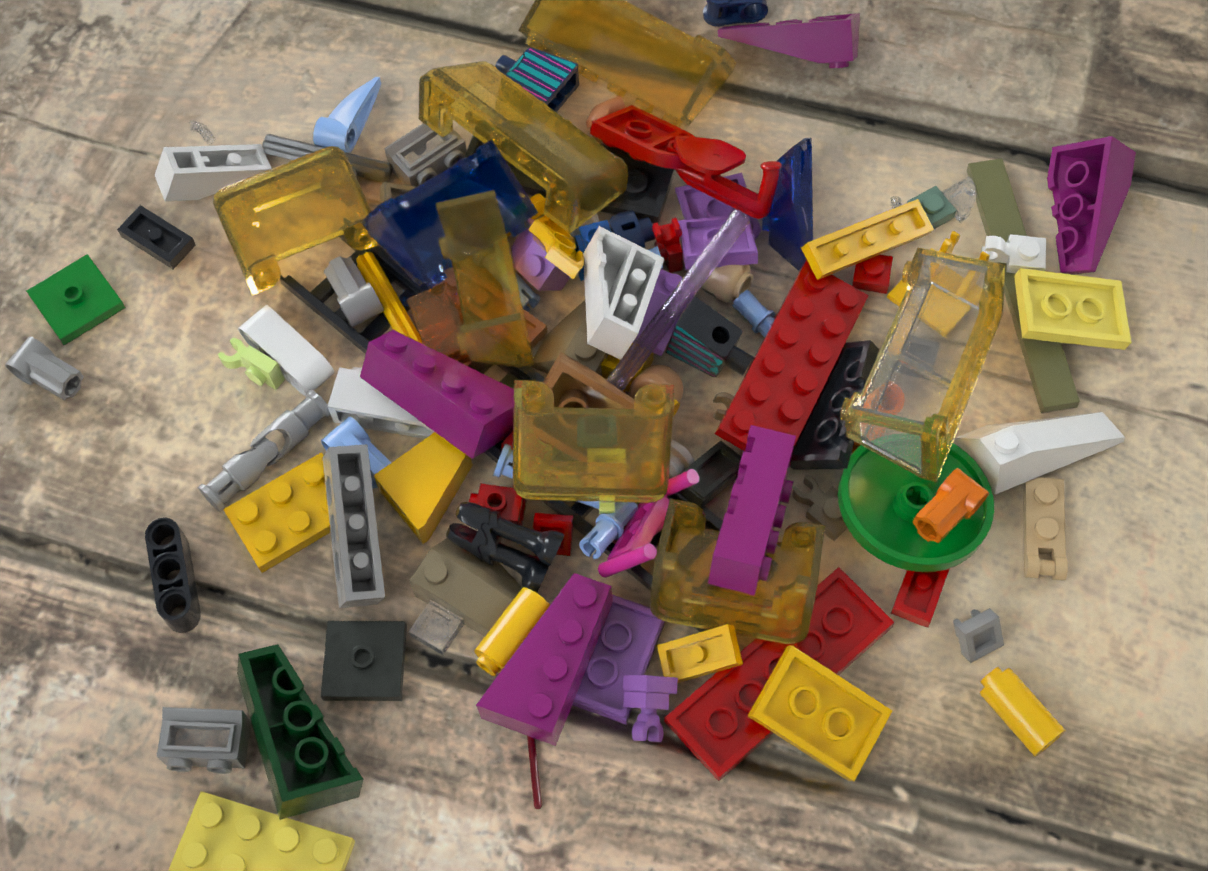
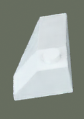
M1103 412L986 425L954 438V444L962 448L977 462L987 477L992 492L996 495L1123 443L1125 437Z

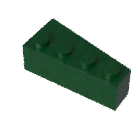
M276 644L239 653L237 676L279 819H285L358 798L364 780L363 777L348 760L344 747L339 739L333 736L324 722L323 714L317 704H313L304 690V684L280 646Z

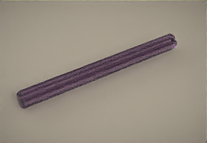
M738 209L734 210L608 376V382L621 391L626 388L749 225L750 218Z

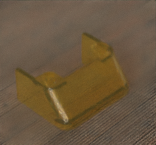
M495 190L436 203L445 237L439 238L440 249L443 259L451 260L464 324L459 326L460 333H457L461 355L468 354L470 360L474 362L519 368L534 365V357L513 257Z

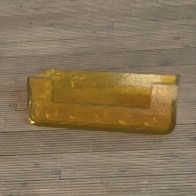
M535 0L518 29L519 32L527 37L525 44L529 47L541 51L547 49L554 53L555 56L578 64V67L581 68L579 74L594 83L598 79L608 83L606 89L621 98H624L626 94L636 99L634 104L650 114L655 109L664 114L662 120L679 128L681 125L689 127L730 77L737 65L728 51L698 34L694 38L625 0Z
M485 61L438 67L432 68L420 77L418 119L441 137L453 131L454 120L546 189L544 215L569 234L626 191L628 182L627 165L620 157L615 156L594 138L589 137L568 119L563 118L548 107L545 102L530 94L519 83L508 78L494 65Z

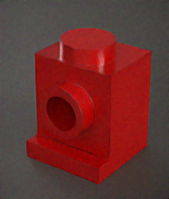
M480 483L478 494L471 493L469 502L499 511L502 518L512 523L523 525L527 505L524 486L517 485V488ZM489 503H491V504H498L499 506H498V507H491V506L489 505Z

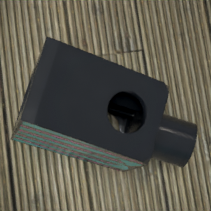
M695 296L676 323L665 351L668 355L716 378L725 365L743 376L754 359L752 355L736 346L743 333L742 330Z

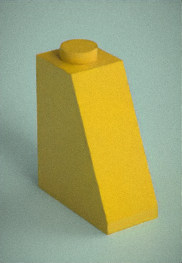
M434 432L376 473L374 479L380 493L420 542L424 544L431 538L472 468L473 463L469 456Z

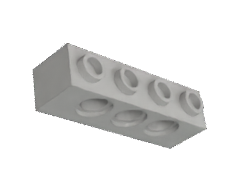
M368 445L329 447L322 459L339 608L377 605L385 598Z

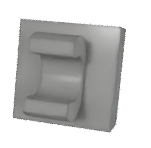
M990 608L982 613L975 609L970 611L972 618L963 623L959 619L953 620L955 633L959 638L961 653L970 663L1004 646L999 616Z

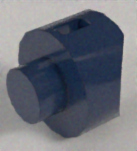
M633 210L615 214L609 220L612 233L645 248L646 242L655 240L649 217L638 220Z

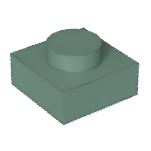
M937 186L907 201L909 203L919 199L934 229L954 219L957 211Z

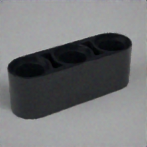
M167 517L158 518L152 521L145 531L156 609L161 618L173 631L186 633L198 625L201 617L189 542L173 519ZM174 536L170 543L160 545L166 537ZM180 570L178 576L174 579L166 580L170 572ZM186 605L185 610L181 614L171 616L177 606Z

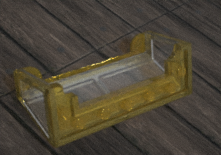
M917 248L912 262L907 261L905 263L902 282L907 283V291L862 393L855 392L851 398L847 397L843 402L841 420L845 421L847 438L922 479L938 481L1003 316L1004 264Z

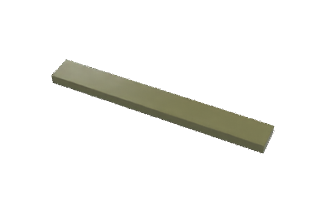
M1003 159L969 163L967 173L986 235L1001 237L1005 242L1008 241L1010 234L1027 236ZM995 262L1041 413L1077 408L1080 400L1062 344L1060 342L1022 338L1014 280L1016 273L1006 272V263Z

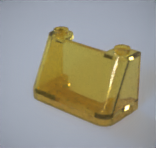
M331 146L320 149L225 186L215 194L213 199L215 211L252 295L273 287L279 281L281 270L277 261L342 235L345 236L349 246L355 250H366L383 243L381 229L344 151L338 147Z
M514 380L513 488L516 493L530 500L650 503L662 499L667 493L670 474L674 385L650 384L640 388L635 395L634 409L554 407L553 391L543 382Z
M670 499L654 563L650 597V610L653 615L665 622L707 630L730 624L734 625L736 635L784 644H795L804 640L809 631L817 592L825 526L807 522L790 524L783 533L782 542H777L774 555L766 554V557L772 558L767 582L759 580L754 596L708 584L713 553L720 531L705 529L706 514L698 505Z

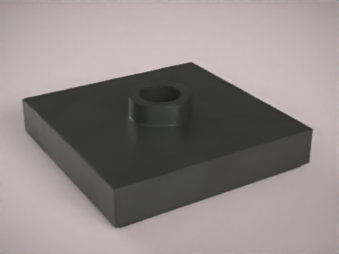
M327 621L321 686L322 700L402 701L407 633L406 622Z

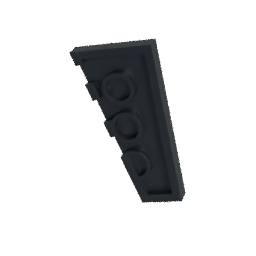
M871 340L845 343L794 446L790 467L793 470L848 468L879 348Z

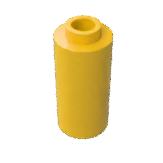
M523 587L474 650L478 656L477 665L492 676L500 673L550 604L536 592Z
M996 667L980 681L984 688L979 694L1034 757L1041 754L1066 732L1063 726L1011 668L1002 671L999 667Z

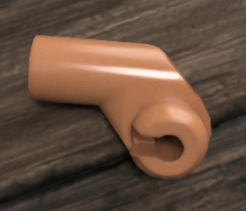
M617 96L593 107L586 120L587 128L591 130L592 121L625 108L622 98Z

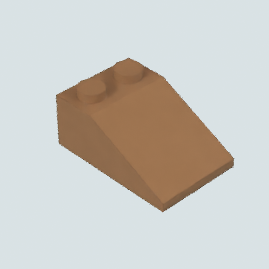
M560 352L524 412L521 426L587 463V446L577 445L578 417L582 415L614 414L616 415L617 443L598 446H626L627 470L659 417L595 371Z

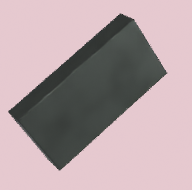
M720 440L681 472L683 473L690 469L695 470L699 475V482L679 492L699 509L703 508L737 479L741 456Z

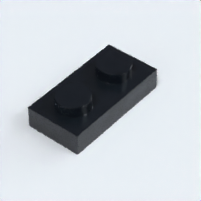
M141 205L117 229L122 238L173 270L196 246L193 237Z

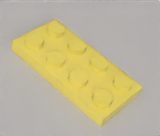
M201 791L169 871H345L355 840L351 837L293 819L285 818L280 820L277 814Z

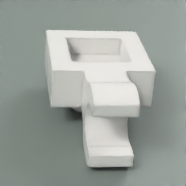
M1010 234L1008 241L1005 242L1003 238L998 236H986L985 246H982V251L990 255L988 263H1006V272L1017 273L1020 268L1045 271L1046 238Z

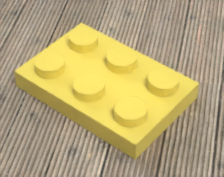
M1022 268L1014 275L1022 338L1125 350L1132 343L1122 282L1120 280Z

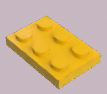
M322 452L223 509L261 573L331 533L322 459L324 455Z
M791 645L786 647L750 710L748 717L844 779L854 782L893 710Z

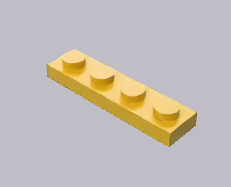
M916 199L807 242L801 249L818 280L922 238L931 233L934 228L919 199Z

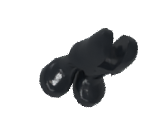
M473 502L460 503L455 515L466 525L452 523L449 525L446 537L458 547L472 553L480 561L484 560L491 566H493L494 561H497L512 568L522 576V588L525 587L537 593L565 534L557 530L541 532L502 518L499 511H494ZM501 537L531 550L536 556L502 544Z

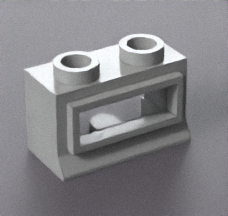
M441 113L436 114L384 148L387 161L392 165V172L404 185L421 188L431 186L437 178L449 170L458 168L462 164L467 151L465 141L448 124Z
M163 707L157 757L167 765V769L177 772H189L192 766L207 767V771L220 774L231 773L232 768L245 769L251 720L243 710Z

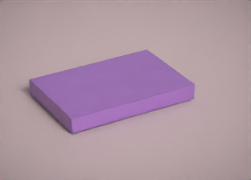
M612 594L613 604L572 705L626 725L632 708L623 707L624 675L646 674L667 620V613Z

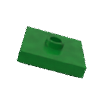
M88 254L26 290L63 345L68 344L126 308Z

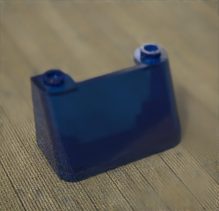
M493 140L476 149L477 152L465 159L462 158L449 169L406 194H400L394 199L390 198L379 204L362 220L361 223L368 234L419 287L424 284L429 289L435 287L448 278L445 274L447 270L509 232L513 238L531 227L528 220L538 214L535 206Z

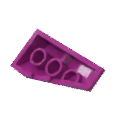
M860 13L818 16L802 23V20L790 19L776 22V25H770L769 22L724 26L718 29V37L816 63H829V68L849 67V61H854L858 57Z
M1113 136L1052 147L1047 182L1048 189L1053 191L1054 205L1051 206L1052 216L1057 219L1058 234L1055 238L1060 273L1073 275L1096 271L1131 186L1136 152Z

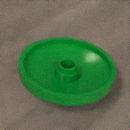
M895 430L868 439L852 453L848 468H844L839 481L838 504L843 521L849 532L870 554L887 564L904 570L936 572L963 563L981 546L993 522L994 498L991 486L983 470L962 448L945 438L928 432ZM956 468H959L987 490L989 495L969 519L963 518L940 543L928 542L918 534L913 520L917 513L936 496L937 490L945 479Z

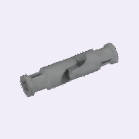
M312 389L306 392L307 397L291 411L286 410L253 439L250 444L252 448L249 451L234 455L222 466V472L207 485L201 484L198 487L201 494L219 512L223 511L225 508L224 504L240 490L245 491L259 479L266 464L270 466L277 463L309 435L308 430L322 417L328 418L331 415L327 407L328 404L320 395ZM278 430L285 438L284 447L280 452H278L277 445L265 437L271 431Z

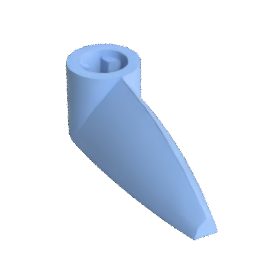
M380 77L373 78L350 93L338 104L328 118L320 117L317 120L313 132L315 145L347 153L352 152L381 87Z

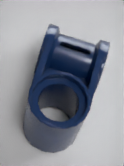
M706 0L707 5L703 9V18L709 25L718 27L737 23H755L765 18L768 13V6L766 0Z

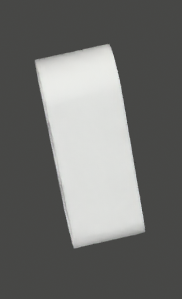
M265 305L238 327L240 334L250 346L278 362L284 378L305 397H307L306 392L310 389H317L334 374V370L326 358L268 305Z

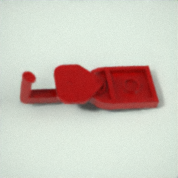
M633 105L592 121L590 134L601 139L605 145L617 147L629 153L635 160L675 169L687 185L753 218L761 219L769 214L778 184L779 169L782 167L780 162L768 161L760 165L761 169H763V176L759 193H756L721 176V174L744 164L746 160L744 151L725 141L695 137L693 134Z

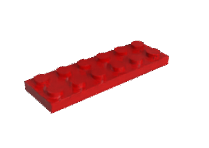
M806 260L714 434L745 451L748 433L751 425L794 435L796 436V444L869 295L832 274L817 280Z
M838 567L740 652L743 665L716 672L665 716L664 722L710 773L720 781L773 734V732L748 717V714L787 646H794L835 674L840 675L893 627L894 621Z

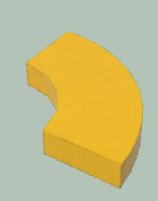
M549 215L534 220L529 231L544 245L547 252L544 258L572 279L576 278L584 266V256L582 251L576 252L574 238Z

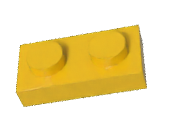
M730 624L657 645L663 677L678 678L677 683L743 665L735 627Z

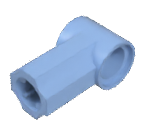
M348 417L321 439V444L326 451L329 447L367 444L372 488H377L374 475L391 462L371 443L368 434L356 420Z

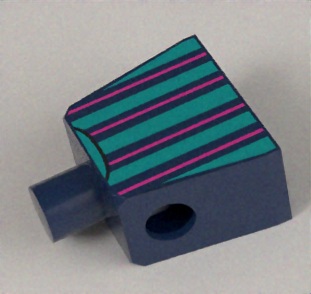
M535 48L526 49L517 61L502 55L495 65V73L503 77L502 85L506 101L541 128L547 125L579 86L578 64Z

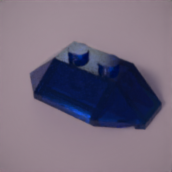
M812 138L802 139L777 160V162L782 164V167L779 169L777 188L771 210L766 217L762 218V231H768V245L798 271H800L807 260L801 247L813 240Z

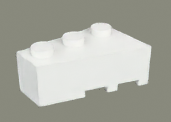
M599 226L583 253L587 344L621 360L639 333L664 258Z

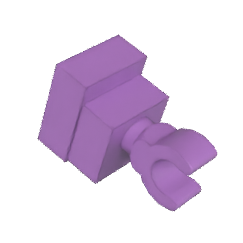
M624 675L623 707L641 708L637 722H635L632 728V739L634 741H646L648 730V741L662 742L664 732L660 718L657 715V709L669 710V694H677L678 678Z

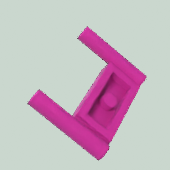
M695 470L685 471L641 493L643 502L639 503L637 511L626 525L622 536L619 537L607 561L600 563L598 566V572L602 577H610L656 557L657 550L650 542L667 522L665 516L673 504L667 497L699 482V475Z

